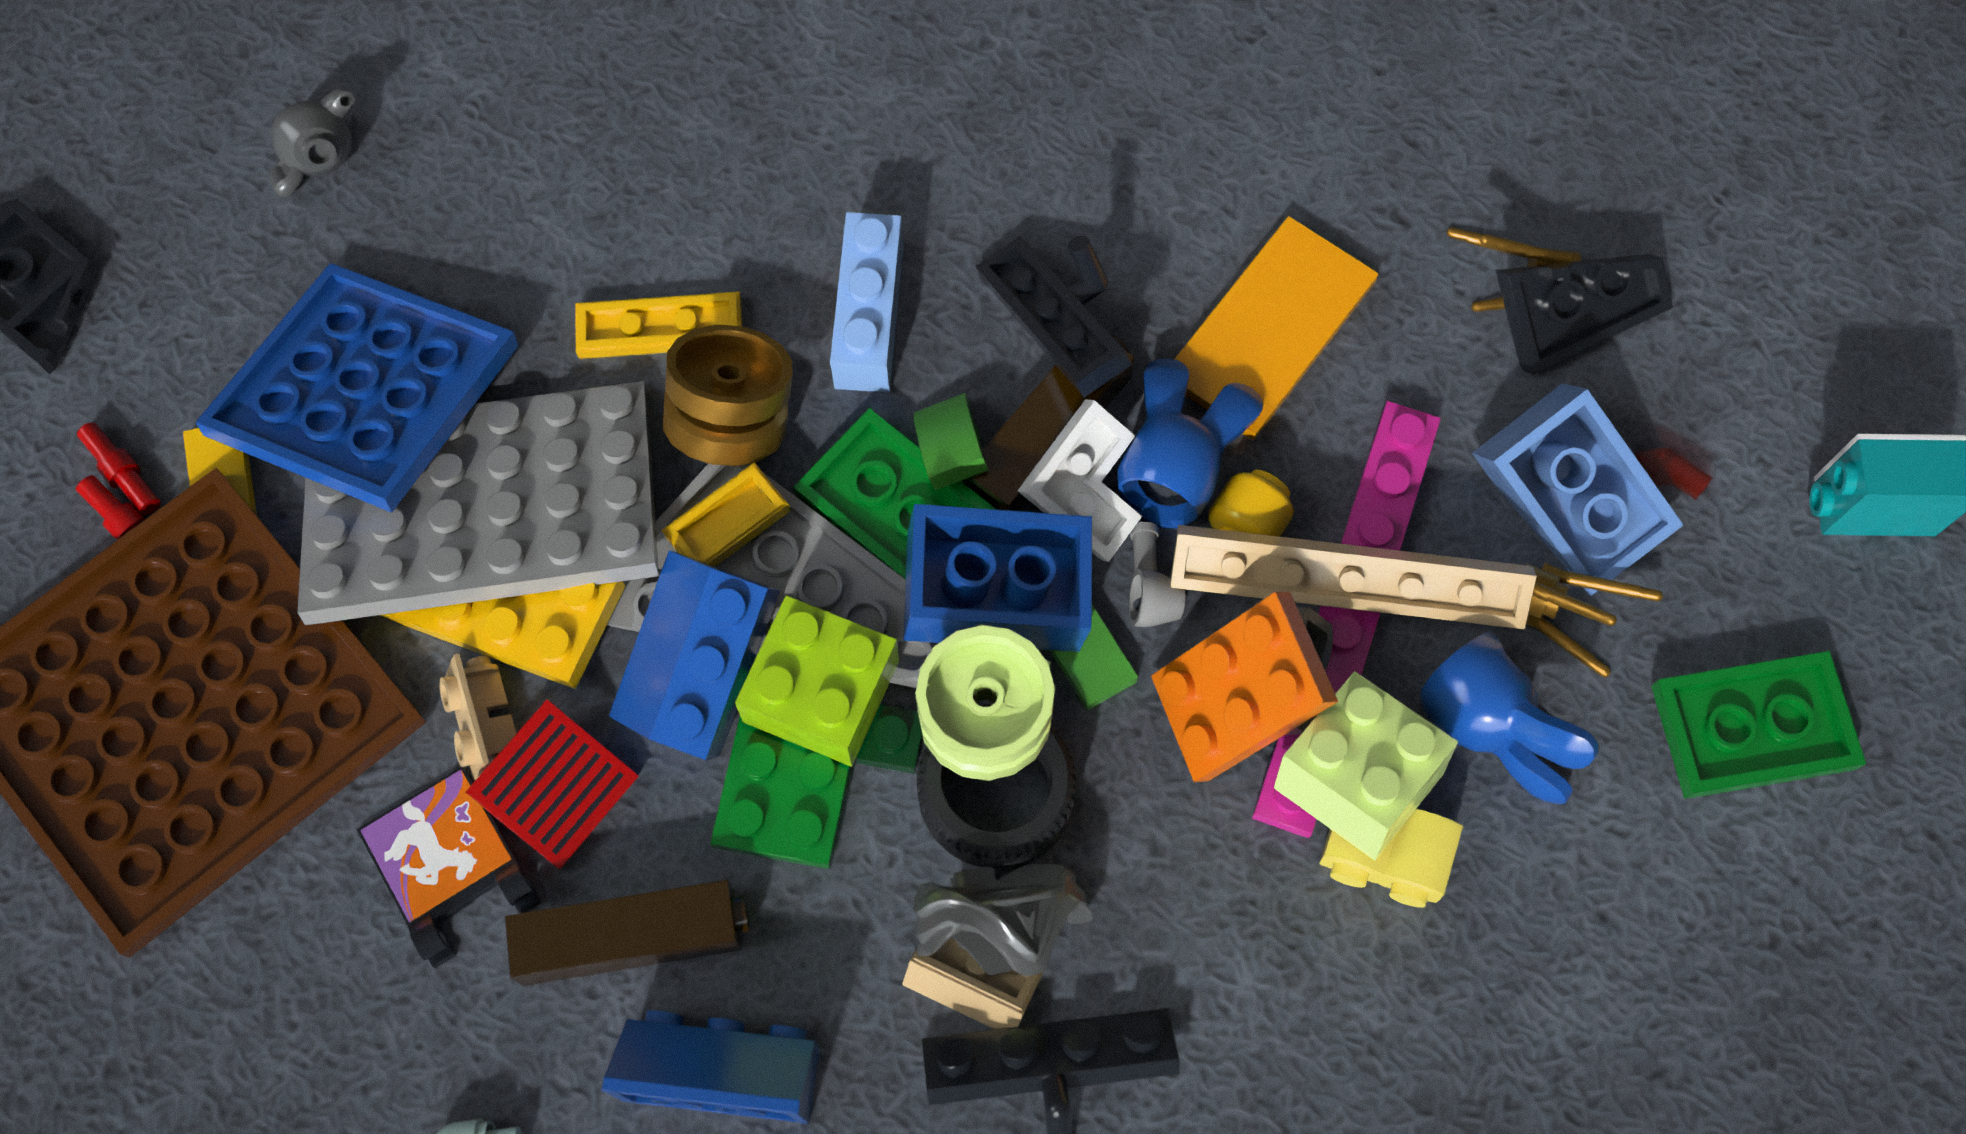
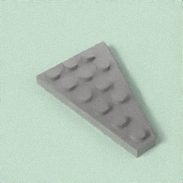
M708 463L656 520L659 576L668 551L676 552L661 530L752 463L739 466L712 465ZM764 473L789 504L791 511L715 566L780 590L760 648L787 595L897 639L899 663L890 683L917 688L920 668L938 643L903 641L906 580ZM659 576L623 581L626 586L607 626L639 632Z

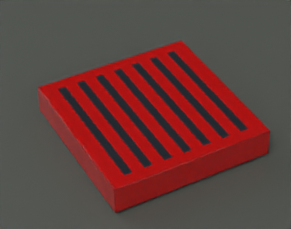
M546 699L465 793L560 870L639 775Z

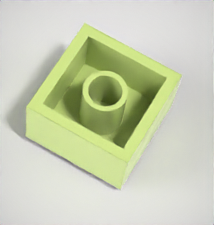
M1354 671L1336 692L1335 695L1338 702L1319 713L1283 755L1274 789L1373 860H1376L1443 776L1458 741Z

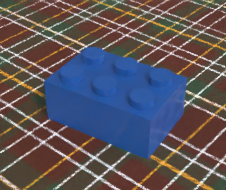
M914 504L907 533L903 641L940 643L956 631L985 625L1010 629L1031 641L1037 649L1080 651L1091 631L1092 516Z

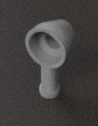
M1139 522L1130 532L1134 550V574L1129 593V621L1132 626L1153 627L1180 620L1185 607V589L1171 588V578L1157 572L1156 540L1159 537V529L1156 524L1151 522ZM1141 597V603L1138 612L1136 609H1134L1133 602Z

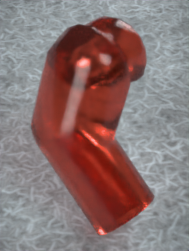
M1671 448L1645 450L1634 454L1656 486L1673 484L1694 500H1697L1714 479V477Z

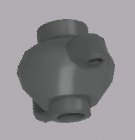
M337 88L325 95L320 101H301L285 108L275 117L271 128V144L280 160L270 171L269 180L278 196L284 198L293 195L303 175L322 176L336 171L346 162L352 147V134L345 116L356 101L352 92Z

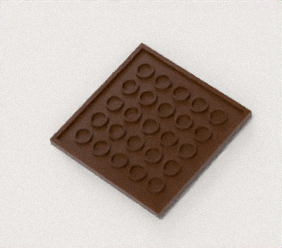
M217 467L0 626V794L118 953L128 958L141 950L426 723L421 714L343 620L305 625L298 614L300 567Z

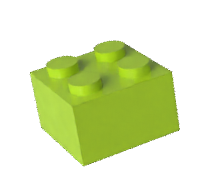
M786 595L735 701L743 723L852 767L899 663L897 639Z

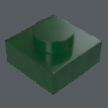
M880 704L856 757L857 763L915 774L923 738L918 711Z

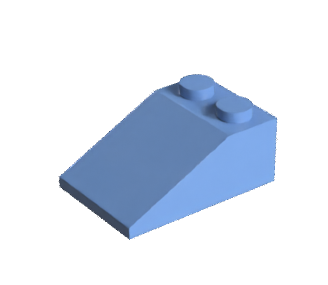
M1560 384L1472 452L1496 488L1570 572L1613 580L1683 526V523L1586 388ZM1582 587L1590 596L1598 591Z

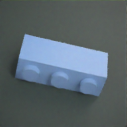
M846 212L830 357L835 389L890 392L904 247L901 215Z

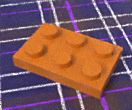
M1290 592L1272 593L1151 675L1194 782L1212 780L1338 702Z

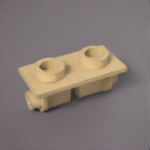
M458 653L453 654L445 677L440 678V695L445 711H455L460 731L454 733V746L458 762L461 767L470 766L473 781H475L517 733L511 714L489 718L487 712L506 708L508 705L498 665L491 664L490 657L478 656L467 661V668H463L460 654Z

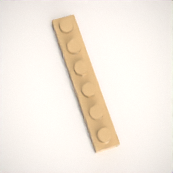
M1178 525L1171 572V588L1263 599L1274 592H1290L1294 602L1517 629H1525L1536 581V573L1533 566L1184 525Z

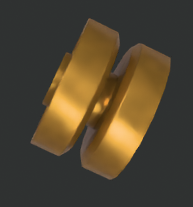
M707 326L693 329L678 337L667 351L663 431L671 444L688 457L712 465L739 466L761 461L776 452L786 437L788 400L791 394L793 376L791 357L780 343L765 333L743 326Z

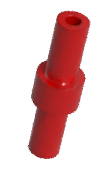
M89 422L79 428L77 437L98 461L97 471L110 487L120 488L141 515L146 516L155 512L160 507L161 501L139 476L140 466L125 449H117L97 423Z
M94 475L85 477L75 488L104 518L103 527L116 540L145 520L130 503L122 504Z

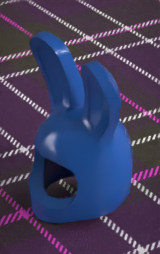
M1171 358L1157 359L1150 362L1145 368L1144 403L1147 417L1143 426L1137 431L1134 439L1128 445L1117 474L1118 492L1122 500L1142 516L1141 521L1154 523L1162 529H1177L1178 525L1185 526L1195 521L1205 512L1219 477L1224 447L1239 437L1256 421L1264 405L1261 396L1253 388L1241 383H1230L1223 387L1200 421L1191 416L1183 415L1182 410L1188 387L1189 370L1184 363ZM1138 480L1165 486L1180 494L1188 502L1175 506L1160 505L1146 496L1138 484Z
M1490 630L1472 639L1454 652L1437 668L1421 689L1420 700L1423 710L1434 725L1457 740L1458 745L1475 752L1493 753L1499 757L1508 773L1530 795L1542 801L1558 805L1566 804L1573 790L1572 786L1562 776L1538 759L1535 754L1570 769H1582L1588 766L1598 754V743L1592 734L1572 723L1546 714L1538 709V693L1531 680L1511 661L1505 653L1501 641Z

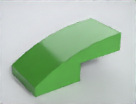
M966 393L914 412V422L928 478L935 490L989 470L980 444L981 437Z

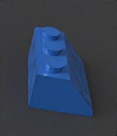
M669 550L609 717L652 741L703 760L719 757L737 711L735 701L756 659L780 590Z
M653 1010L646 1011L645 1021L626 1019L604 1076L603 1092L629 1103L809 1124L820 1047L816 1041L806 1040V1029L770 1025L769 1035L744 1033V1022L724 1018H708L707 1028L682 1025L683 1015Z

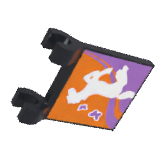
M464 767L456 769L357 829L408 926L410 937L421 958L423 960L428 959L435 969L457 956L445 933L439 926V922L494 887L500 886L507 901L511 906L516 907L518 913H525L542 903L491 813L465 793L473 782Z

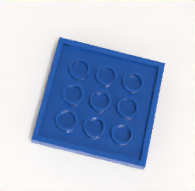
M330 263L196 420V424L205 437L392 513L519 345L514 331Z

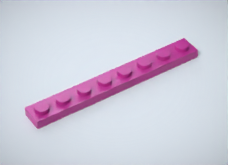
M1390 401L1386 402L1340 544L1400 551L1441 420L1440 417ZM1320 605L1318 614L1331 623L1333 627L1332 652L1325 672L1335 694L1354 671L1362 675L1381 612ZM1301 734L1283 735L1276 741L1252 819L1310 838L1317 819L1274 789L1283 755Z

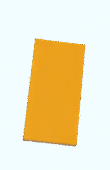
M1288 216L1176 356L1175 360L1184 363L1189 370L1186 396L1208 411L1211 404L1226 385L1241 383L1253 388L1261 396L1264 405L1256 421L1242 434L1254 441L1375 284L1379 273Z

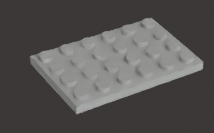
M644 381L474 404L392 513L305 478L298 614L305 625L556 591L590 583L599 585L659 576L649 406Z

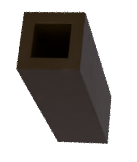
M1110 334L1125 350L1132 365L1086 397H1083L1055 365L983 449L989 470L964 479V484L997 510L1020 511L1029 500L1018 492V489L1085 399L1095 400L1106 409L1130 381L1134 356L1130 354L1125 343Z
M728 879L505 916L510 978L522 986L742 950L740 933L750 932V918L745 895L735 897V891Z

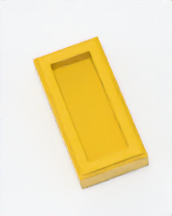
M754 462L661 531L677 553L712 566H717L791 510L786 500Z

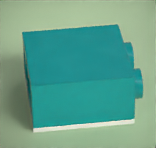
M1857 434L1814 476L1815 483L1810 490L1809 506L1812 515L1820 519L1822 535L1937 536L1966 513V435Z

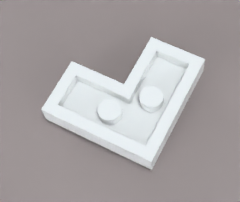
M1085 399L1020 486L1018 492L1044 513L1092 516V553L1101 560L1109 562L1142 517L1102 482L1135 435L1095 400Z

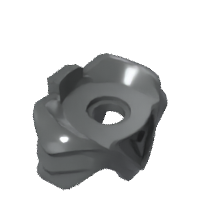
M1028 863L1020 865L998 878H995L994 869L990 866L953 873V877L950 878L951 887L932 882L921 883L915 894L913 906L915 913L918 915L914 931L919 939L917 955H932L950 938H953L958 943V946L966 950L988 975L1006 973L1012 970L1024 976L1042 973L1048 965L1055 941L1066 919L1070 924L1088 923L1093 920L1091 909L1085 900L1086 894L1076 884L1078 874L1058 864Z

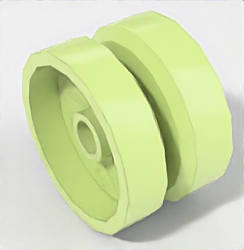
M985 625L956 631L934 646L919 671L916 702L924 743L938 762L962 777L987 781L1014 775L1033 762L1049 738L1055 687L1048 662L1031 641L1010 629ZM992 700L993 705L981 707L979 706V701Z

